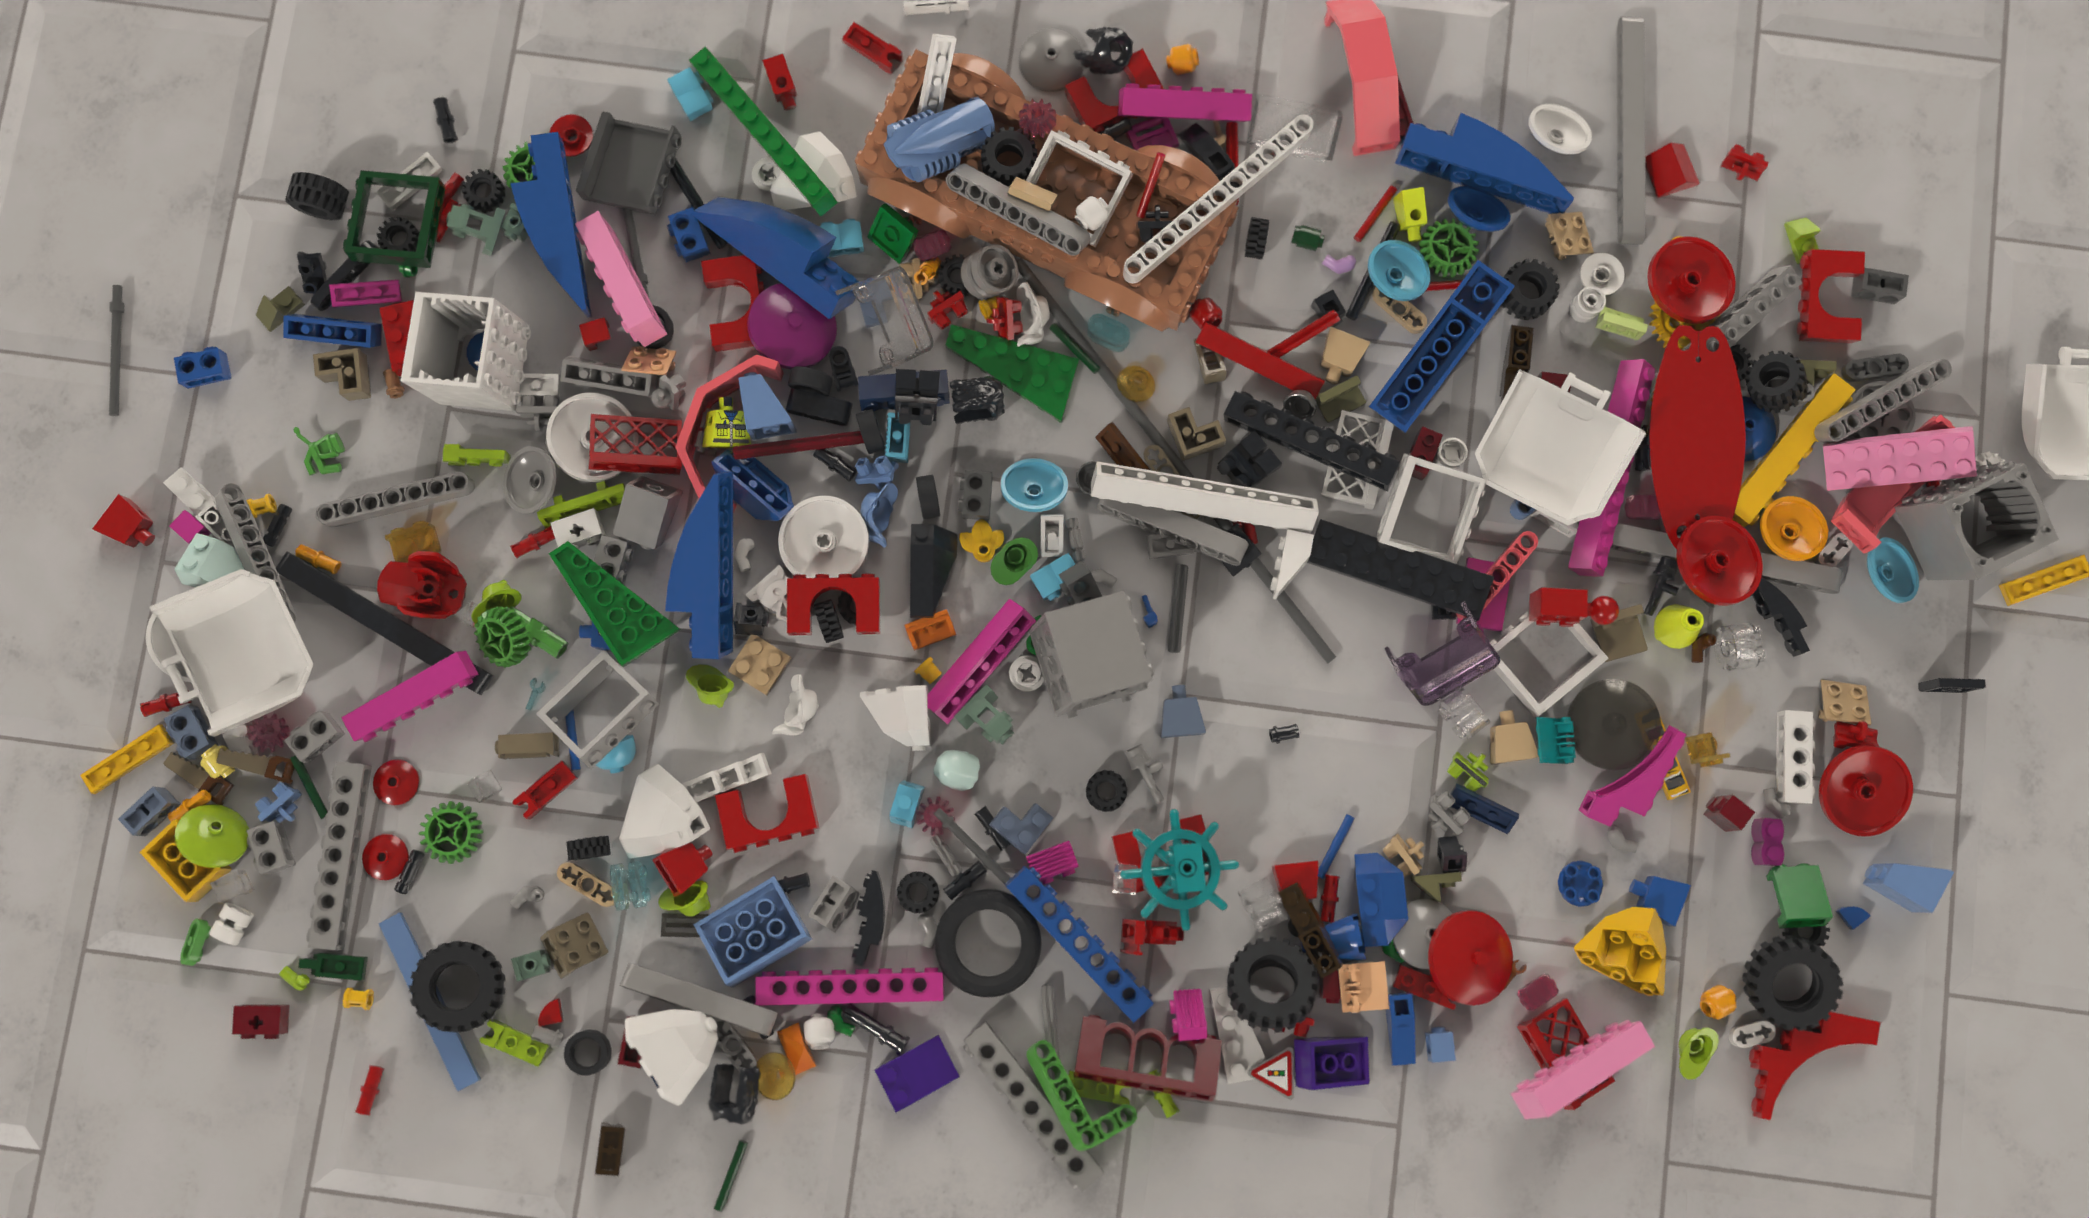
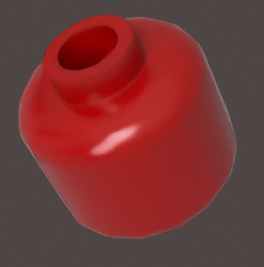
M1211 298L1197 299L1191 305L1190 318L1200 329H1202L1205 321L1216 327L1221 324L1223 311Z

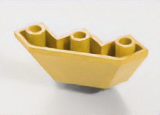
M1631 907L1606 916L1575 945L1574 951L1582 964L1640 994L1647 996L1664 995L1666 943L1662 921L1655 908Z

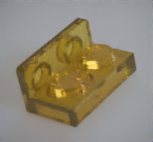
M417 521L412 524V527L406 529H393L390 531V534L385 535V540L390 542L395 562L406 563L408 562L409 555L417 551H442L435 526L426 521Z
M1712 732L1685 738L1691 764L1700 763V767L1722 764L1724 763V758L1730 757V753L1717 755V741L1713 737Z

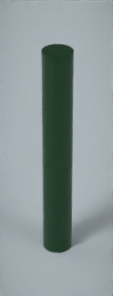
M1056 323L1050 326L1049 329L1094 374L1100 370V367Z
M295 755L290 760L320 819H324L328 811L303 762H300Z
M739 1140L713 1208L716 1211H723L748 1145L743 1140Z

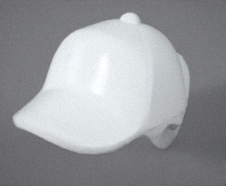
M1023 282L1017 289V299L1021 301L1022 306L1020 321L1022 322L1024 335L1017 342L1018 347L1023 344L1041 342L1044 333L1043 326L1047 323L1050 316L1047 299L1043 296L1034 295L1028 282Z
M796 674L792 677V692L789 695L790 703L784 714L785 723L775 727L772 731L773 735L785 734L793 736L801 734L804 731L805 723L815 715L819 707L816 692L804 688L801 674Z

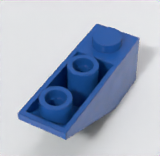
M1388 994L1389 1009L1385 1010L1392 1066L1416 1064L1415 1015L1412 994Z

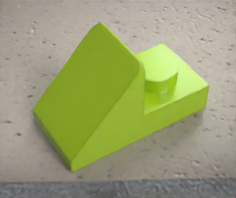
M1808 218L1784 223L1798 265L1803 253L1811 249H1819L1815 236L1821 229Z

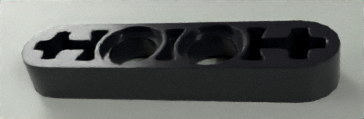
M369 240L363 242L359 246L367 248H378L374 243H372ZM348 258L314 293L310 301L311 304L319 311L328 309L332 305L329 285L352 283L370 263L351 261Z

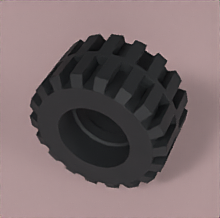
M1003 127L999 128V133L993 131L991 138L987 136L985 145L983 144L981 149L983 173L1008 187L1011 186L1016 177L1026 181L1037 159V149H1035L1036 144L1034 140H1031V136L1028 133L1023 135V130L1019 128L1017 131H1014V127H1009V130H1005ZM1013 151L1019 154L1022 160L1017 165L1004 166L996 158L1003 152Z
M296 172L292 174L285 201L292 208L309 216L325 220H340L343 217L349 191L340 183L327 177L308 172Z
M1525 259L1522 263L1520 261L1515 263L1503 277L1515 285V287L1501 304L1502 308L1507 307V313L1509 315L1512 313L1516 314L1514 318L1520 319L1521 316H1523L1524 320H1529L1531 317L1536 319L1543 315L1555 302L1559 294L1557 291L1560 288V283H1556L1558 276L1557 274H1552L1554 271L1552 267L1548 269L1545 267L1547 263L1542 262L1539 264L1537 259H1533L1531 262H1529V259ZM1529 281L1533 283L1538 289L1539 298L1530 299L1525 297L1518 288V282Z
M1771 351L1768 352L1769 355L1767 356L1762 354L1759 356L1760 360H1754L1751 363L1752 367H1748L1746 371L1748 375L1745 376V381L1752 402L1759 409L1764 408L1765 412L1769 413L1771 410H1774L1775 413H1780L1782 409H1785L1786 412L1790 410L1792 405L1794 407L1798 406V400L1803 401L1805 398L1804 393L1808 392V379L1803 363L1800 362L1797 356L1794 357L1789 352L1786 355L1784 351H1778L1777 354ZM1779 376L1788 378L1779 387L1771 388L1765 386L1772 378Z

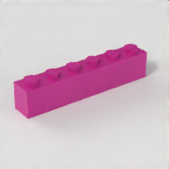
M1126 84V87L1119 89L1118 116L1232 122L1251 121L1252 94H1245V89H1233L1232 93H1226L1224 88H1211V92L1203 91V87H1190V91L1182 90V86H1169V90L1160 89L1161 85H1147V89L1139 88V84Z
M1009 599L927 694L928 709L948 725L1036 620L1023 607Z
M466 651L455 652L346 714L341 719L354 742L360 740L368 742L377 737L376 733L378 731H388L396 726V721L400 719L405 721L416 715L414 711L421 708L424 710L435 704L433 700L439 697L444 699L452 695L454 688L458 686L463 688L473 683L472 678L479 674Z

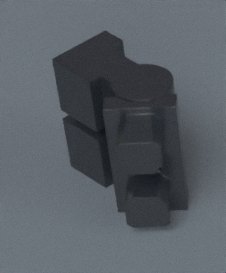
M896 369L895 419H898L900 424H908L911 420H920L922 425H931L933 421H936L940 371L920 370L919 378H916V370Z
M1254 430L1217 463V470L1222 475H1227L1231 479L1232 485L1254 488L1270 474L1281 468L1282 462L1270 448L1266 450L1267 444Z

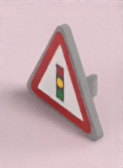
M1288 1047L1250 1069L1248 1075L1292 1100L1294 1098L1293 1048Z

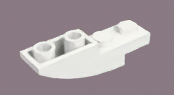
M180 467L163 483L196 515L195 517L217 539L234 546L216 505L215 497L183 467Z

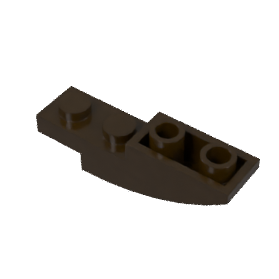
M1511 325L1501 377L1499 395L1501 396V403L1519 369L1527 373L1530 370L1534 331L1532 327Z
M1299 882L1277 893L1299 933L1298 937L1321 978L1343 967L1313 903L1309 902Z

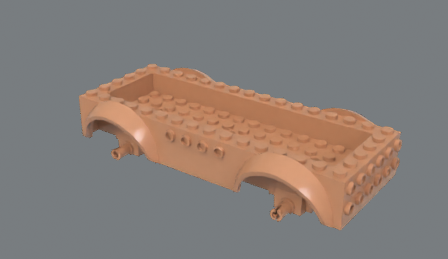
M915 49L913 55H909L906 59L905 70L902 75H898L893 93L888 94L885 100V109L883 112L878 113L873 132H868L863 151L859 150L855 158L860 182L868 186L867 194L910 213L909 220H912V222L916 220V224L921 225L922 220H925L962 239L972 235L987 243L1002 245L1013 255L1064 278L1065 287L1107 305L1106 312L1111 314L1113 311V316L1118 317L1119 313L1122 312L1161 332L1167 328L1177 331L1180 323H1185L1190 307L1194 304L1199 294L1200 284H1204L1209 268L1214 264L1218 255L1217 252L1227 237L1229 227H1232L1239 209L1236 206L1237 200L1141 281L1133 284L1128 283L1123 277L1125 261L1146 244L1140 240L1139 229H1136V222L1154 221V218H1146V214L1144 218H1139L1136 216L1157 152L1163 153L1166 156L1147 212L1154 211L1155 205H1160V211L1169 212V217L1160 218V221H1173L1220 182L1213 171L1195 156L1177 148L1149 145L1138 150L1131 149L1114 141L1107 134L1101 135L1095 132L1088 125H1079L1066 115L1060 116L1054 113L1047 106L1040 107L1027 101L1015 81L988 60L971 54L954 53L942 111L967 102L970 98L979 97L986 103L992 113L995 131L999 133V128L1004 127L1005 130H1009V127H1014V131H1017L1018 128L1023 130V135L1028 133L1031 136V140H1034L1036 144L1037 157L1051 130L1056 133L1060 130L1069 134L1070 140L1076 143L1078 140H1081L1090 145L1089 150L1095 153L1100 150L1108 154L1110 161L1117 164L1119 160L1130 166L1129 170L1133 173V176L1097 246L1094 247L1088 244L1078 255H1069L952 191L947 186L946 177L955 168L946 170L921 182H916L906 177L901 168L896 167L890 160L884 147V142L887 141L888 135L887 126L912 115H917L928 54ZM1057 143L1036 185L1058 195L1050 210L1080 226L1075 219L1077 206L1089 196L1097 199L1101 197L1109 204L1122 176ZM982 150L962 157L960 164H967L983 173L981 164ZM1013 151L1003 152L996 158L1004 166H1014L1022 160L1021 156ZM1220 196L1213 197L1217 202L1224 201ZM1204 210L1196 211L1199 216L1207 215ZM1187 224L1179 225L1182 230L1190 229ZM1087 229L1089 233L1094 234L1095 230ZM1153 229V237L1157 235L1161 231V229ZM1163 241V243L1171 245L1173 241ZM1148 252L1145 254L1148 259L1156 258L1154 253ZM1137 267L1128 268L1131 273L1139 272Z

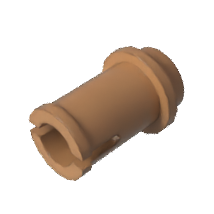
M392 368L385 370L383 376L388 388L386 394L392 399L402 397L405 389L401 386L399 376L392 371Z

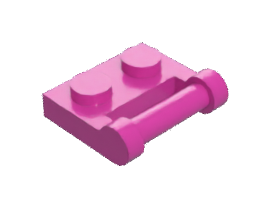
M1150 118L1132 125L1133 130L1125 133L1134 150L1149 145L1179 147V141L1169 118ZM1159 124L1163 126L1160 129L1154 130L1142 136H1136V133L1147 130Z

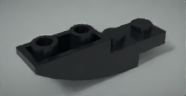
M1197 122L1178 134L1190 153L1207 165L1218 177L1219 181L1235 169V164L1222 147ZM1237 182L1230 183L1235 188L1240 187Z
M1761 577L1758 588L1751 595L1756 602L1757 612L1763 616L1764 620L1771 617L1774 618L1775 628L1782 634L1785 640V648L1793 657L1810 651L1800 632L1801 629L1807 627L1802 615L1784 593L1768 580Z
M872 870L871 874H866L863 887H866L864 897H859L856 907L857 910H860L859 915L867 918L866 922L862 921L858 934L862 935L860 944H855L852 952V957L855 958L854 963L861 966L865 965L871 944L878 946L881 944L884 931L885 896L879 872Z

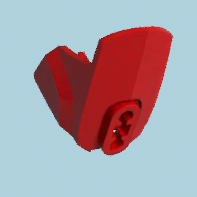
M417 551L409 555L408 563L390 561L382 570L377 582V592L381 603L396 606L405 615L430 619H446L462 609L467 587L465 578L453 562L440 553ZM458 591V596L453 599L450 593Z

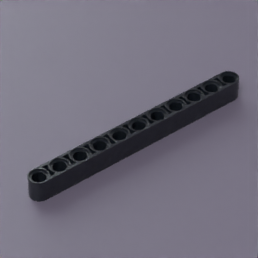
M286 551L276 566L277 572L283 577L430 666L455 653ZM473 663L479 675L472 678L473 683L466 687L482 695L494 676Z

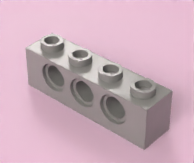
M567 357L562 360L560 381L651 396L655 391L657 375L621 371L622 365Z

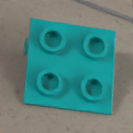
M1536 717L1540 763H1574V758H1576L1575 746L1567 747V745H1575V742H1566L1568 738H1575L1574 735H1566L1567 733H1574L1571 717Z

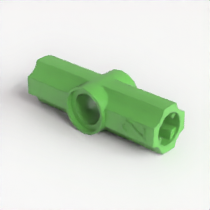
M513 606L509 608L511 611L516 610V615L522 616L521 621L527 623L525 627L527 631H530L528 635L532 640L530 644L540 647L556 659L565 653L569 644L566 640L551 632L550 628L532 617L531 619Z

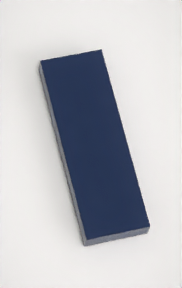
M1457 783L1450 793L1455 799V803L1450 807L1456 810L1463 807L1469 812L1471 817L1503 833L1509 834L1519 818V813Z

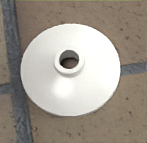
M1596 253L1589 256L1583 262L1580 269V279L1583 286H1596L1604 292L1605 296L1615 293L1622 286L1625 277L1621 262L1613 255L1607 253ZM1597 274H1601L1603 280L1598 279Z

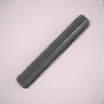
M1184 564L1176 566L1168 651L1171 653H1179L1181 651L1189 568Z

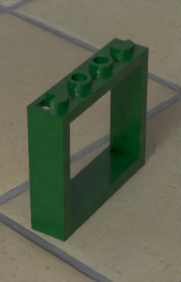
M360 170L359 178H357L355 184L356 195L351 203L352 215L351 219L347 222L348 235L347 239L343 242V250L351 261L431 268L446 190L439 177ZM372 185L428 190L416 252L359 247Z

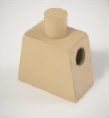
M1330 327L1326 336L1320 365L1329 370L1325 380L1332 384H1338L1341 375L1350 377L1370 342Z
M1513 710L1499 712L1501 725L1490 728L1491 765L1539 757L1528 723H1515Z

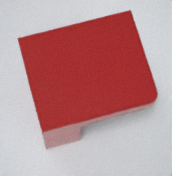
M605 317L579 325L584 345L589 351L597 350V343L611 339L608 329L610 325Z

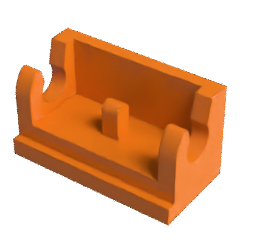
M947 609L935 613L933 618H921L904 625L914 651L956 635Z

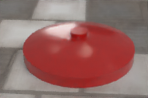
M1690 236L1675 238L1667 242L1654 254L1648 267V286L1653 299L1667 315L1678 321L1689 324L1711 321L1722 314L1733 300L1736 280L1732 265L1726 255L1707 240Z
M1708 516L1690 524L1681 534L1676 556L1678 568L1686 585L1699 598L1714 605L1729 606L1749 598L1756 591L1762 577V557L1755 540L1743 526L1726 517Z
M1858 745L1839 753L1825 768L1819 784V801L1825 816L1837 828L1856 836H1874L1893 828L1905 816L1913 797V780L1905 762L1895 753L1875 745Z
M1459 911L1453 913L1438 925L1432 935L1428 951L1429 969L1438 989L1450 1000L1464 1005L1488 1003L1503 991L1511 976L1513 951L1510 939L1501 924L1486 913L1479 911Z

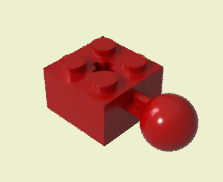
M1541 587L1531 593L1529 597V621H1534L1539 626L1559 623L1560 627H1573V624H1579L1587 616H1590L1597 624L1608 625L1613 623L1619 615L1618 603L1609 596H1599L1591 603H1588V590Z

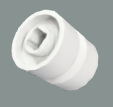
M1596 286L1583 288L1569 305L1570 315L1580 323L1590 322L1604 309L1606 296Z
M1448 438L1439 445L1433 463L1457 469L1467 458V446L1458 438Z
M225 903L219 913L221 919L215 921L209 934L224 943L236 946L244 934L242 929L248 927L254 914L240 906Z

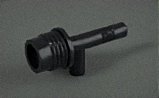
M1661 557L1655 568L1656 570L1652 572L1658 576L1644 614L1653 616L1662 591L1674 596L1677 595L1679 587L1666 583L1667 580L1675 581L1674 576L1678 567L1676 561Z

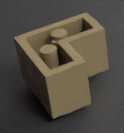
M354 348L313 354L314 371L317 378L324 383L338 381L339 394L348 401L371 398L367 355L360 349Z
M1190 407L1168 414L1167 423L1182 462L1224 447L1226 438L1219 420L1197 427Z

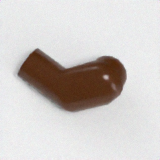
M1703 633L1692 643V663H1703V651L1716 644L1717 639L1714 634Z

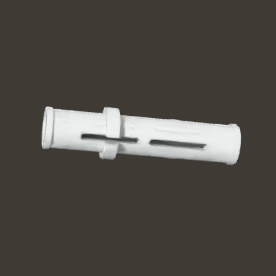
M969 0L904 1L905 16L940 12L950 14L952 11H969Z

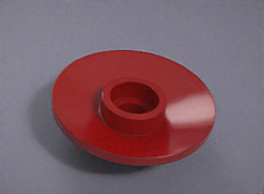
M568 114L558 118L551 126L549 132L559 133L564 143L567 157L583 154L589 149L593 140V129L590 123L582 116ZM572 136H577L574 141H570Z
M404 760L385 762L377 769L373 778V789L376 796L382 802L389 805L407 803L415 796L419 787V775L416 769ZM392 778H395L397 781L394 786L390 785Z
M378 835L371 839L363 850L362 863L364 869L375 879H394L402 873L406 862L409 860L408 848L395 835ZM381 853H384L386 855V859L384 861H381L379 859Z

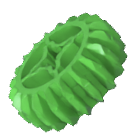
M524 141L523 148L516 145V152L509 150V154L512 157L505 158L507 165L502 166L504 172H506L503 174V178L507 181L506 185L511 188L510 183L519 182L517 175L526 177L527 181L536 180L532 173V165H535L533 157H530L528 142Z
M1446 218L1441 223L1435 221L1433 227H1427V232L1422 234L1423 240L1419 243V247L1422 248L1419 252L1425 256L1424 259L1429 263V269H1432V267L1436 269L1434 271L1435 275L1439 271L1442 272L1443 278L1448 273L1452 278L1457 273L1463 275L1465 270H1470L1471 264L1476 262L1477 258L1475 256L1479 253V249L1475 248L1479 245V241L1473 240L1476 237V233L1470 234L1471 228L1462 227L1464 225L1462 222L1456 224L1455 218L1450 223H1448ZM1447 234V237L1443 240H1433L1438 235ZM1448 242H1449V246H1450L1449 249L1452 250V251L1450 252V254H1449L1448 246H1446V245L1448 244ZM1454 256H1465L1458 262H1450Z
M497 606L486 610L477 618L478 622L475 624L477 630L474 634L478 639L475 642L479 643V650L484 652V658L488 657L490 663H495L497 667H511L521 663L528 656V651L531 650L529 643L532 642L528 637L530 631H527L525 627L527 623L521 621L522 616L516 615V610L511 611L509 607Z
M449 801L447 805L440 803L439 809L436 807L431 808L433 816L430 814L424 815L428 822H421L420 826L425 827V831L418 833L420 836H425V839L420 841L421 845L428 844L424 850L425 853L432 852V859L438 858L440 863H444L447 860L448 864H454L455 859L457 862H463V855L466 858H470L471 852L469 850H478L474 843L482 842L481 838H477V834L484 832L482 829H477V826H480L482 821H474L478 813H471L472 807L466 806L464 808V803L458 802L455 805L453 801ZM455 813L463 819L452 823L450 820H446L445 816ZM437 825H438L439 828H440V832H439V834L435 837V831H436V827H437ZM450 828L455 830L453 837L448 836ZM467 828V837L464 840L463 831ZM451 842L458 849L448 852L442 849L440 845Z

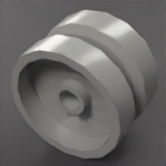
M991 244L969 254L964 259L961 266V278L970 294L979 299H989L1010 290L1016 284L1018 265L1015 257L1008 249L1002 245Z

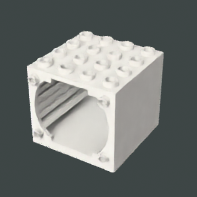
M415 292L401 382L440 405L516 411V406L520 402V383L524 379L523 364L527 359L526 346L527 340L530 339L531 335L530 325L495 298ZM485 328L480 361H475V364L479 366L477 378L468 373L464 375L463 380L461 378H454L453 381L459 341H464V337L467 334L471 335L473 331Z

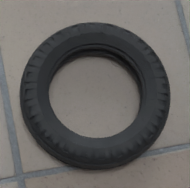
M981 889L961 896L946 909L938 923L935 934V953L944 975L960 990L978 997H998L1019 988L1034 972L1041 954V932L1036 918L1014 895L1001 890ZM980 910H996L1006 914L1014 921L1021 936V950L1018 959L1010 969L996 976H981L971 972L961 963L956 952V934L961 923L969 915Z

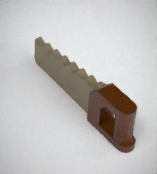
M222 748L220 749L217 757L218 764L264 775L266 778L289 784L293 783L291 778L294 766L288 758L281 756H269L267 758L265 755L260 757L258 754L253 756L251 753L245 754L244 752L238 753L236 750L231 752L229 749L226 751ZM281 762H286L282 777L275 776L277 765Z
M171 752L164 761V766L196 787L198 792L207 790L211 793L218 783H222L223 785L216 795L211 793V801L217 805L224 804L223 800L234 786V784L222 776L212 778L203 767H198L197 764L186 761V758H181L180 755H175L174 752Z

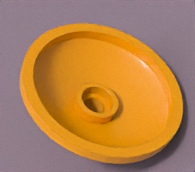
M1795 496L1781 497L1770 503L1762 513L1760 520L1762 537L1767 546L1778 556L1791 561H1805L1816 556L1825 547L1828 539L1827 522L1821 511L1811 502Z

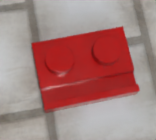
M1122 920L1121 942H1124V949H1120L1121 953L1143 956V952H1140V945H1144V940H1146L1148 933L1145 921Z

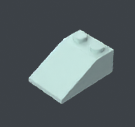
M196 533L174 570L181 584L196 588L237 570H244L233 546L219 539ZM252 557L253 560L260 562L258 559Z

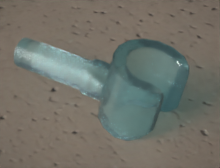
M536 678L530 681L532 692L525 708L527 710L532 709L538 693L544 692L546 688L543 681L539 688H535Z

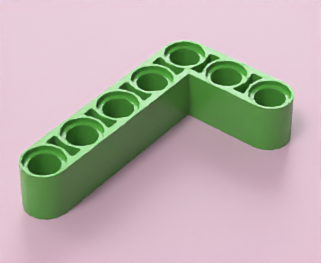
M1041 1040L1028 1048L1027 1059L1072 1146L1076 1150L1085 1151L1091 1149L1136 1122L1137 1111L1130 1104L1114 1108L1092 1121L1051 1043ZM1037 1048H1040L1043 1051V1058H1040L1037 1055ZM1048 1069L1054 1072V1080L1048 1076ZM1060 1090L1066 1095L1065 1101L1059 1097ZM1121 1111L1126 1115V1122L1120 1117ZM1071 1112H1074L1077 1116L1076 1123L1071 1120ZM1102 1122L1107 1125V1133L1103 1132L1101 1128ZM1083 1133L1086 1134L1089 1139L1088 1144H1085L1082 1141Z

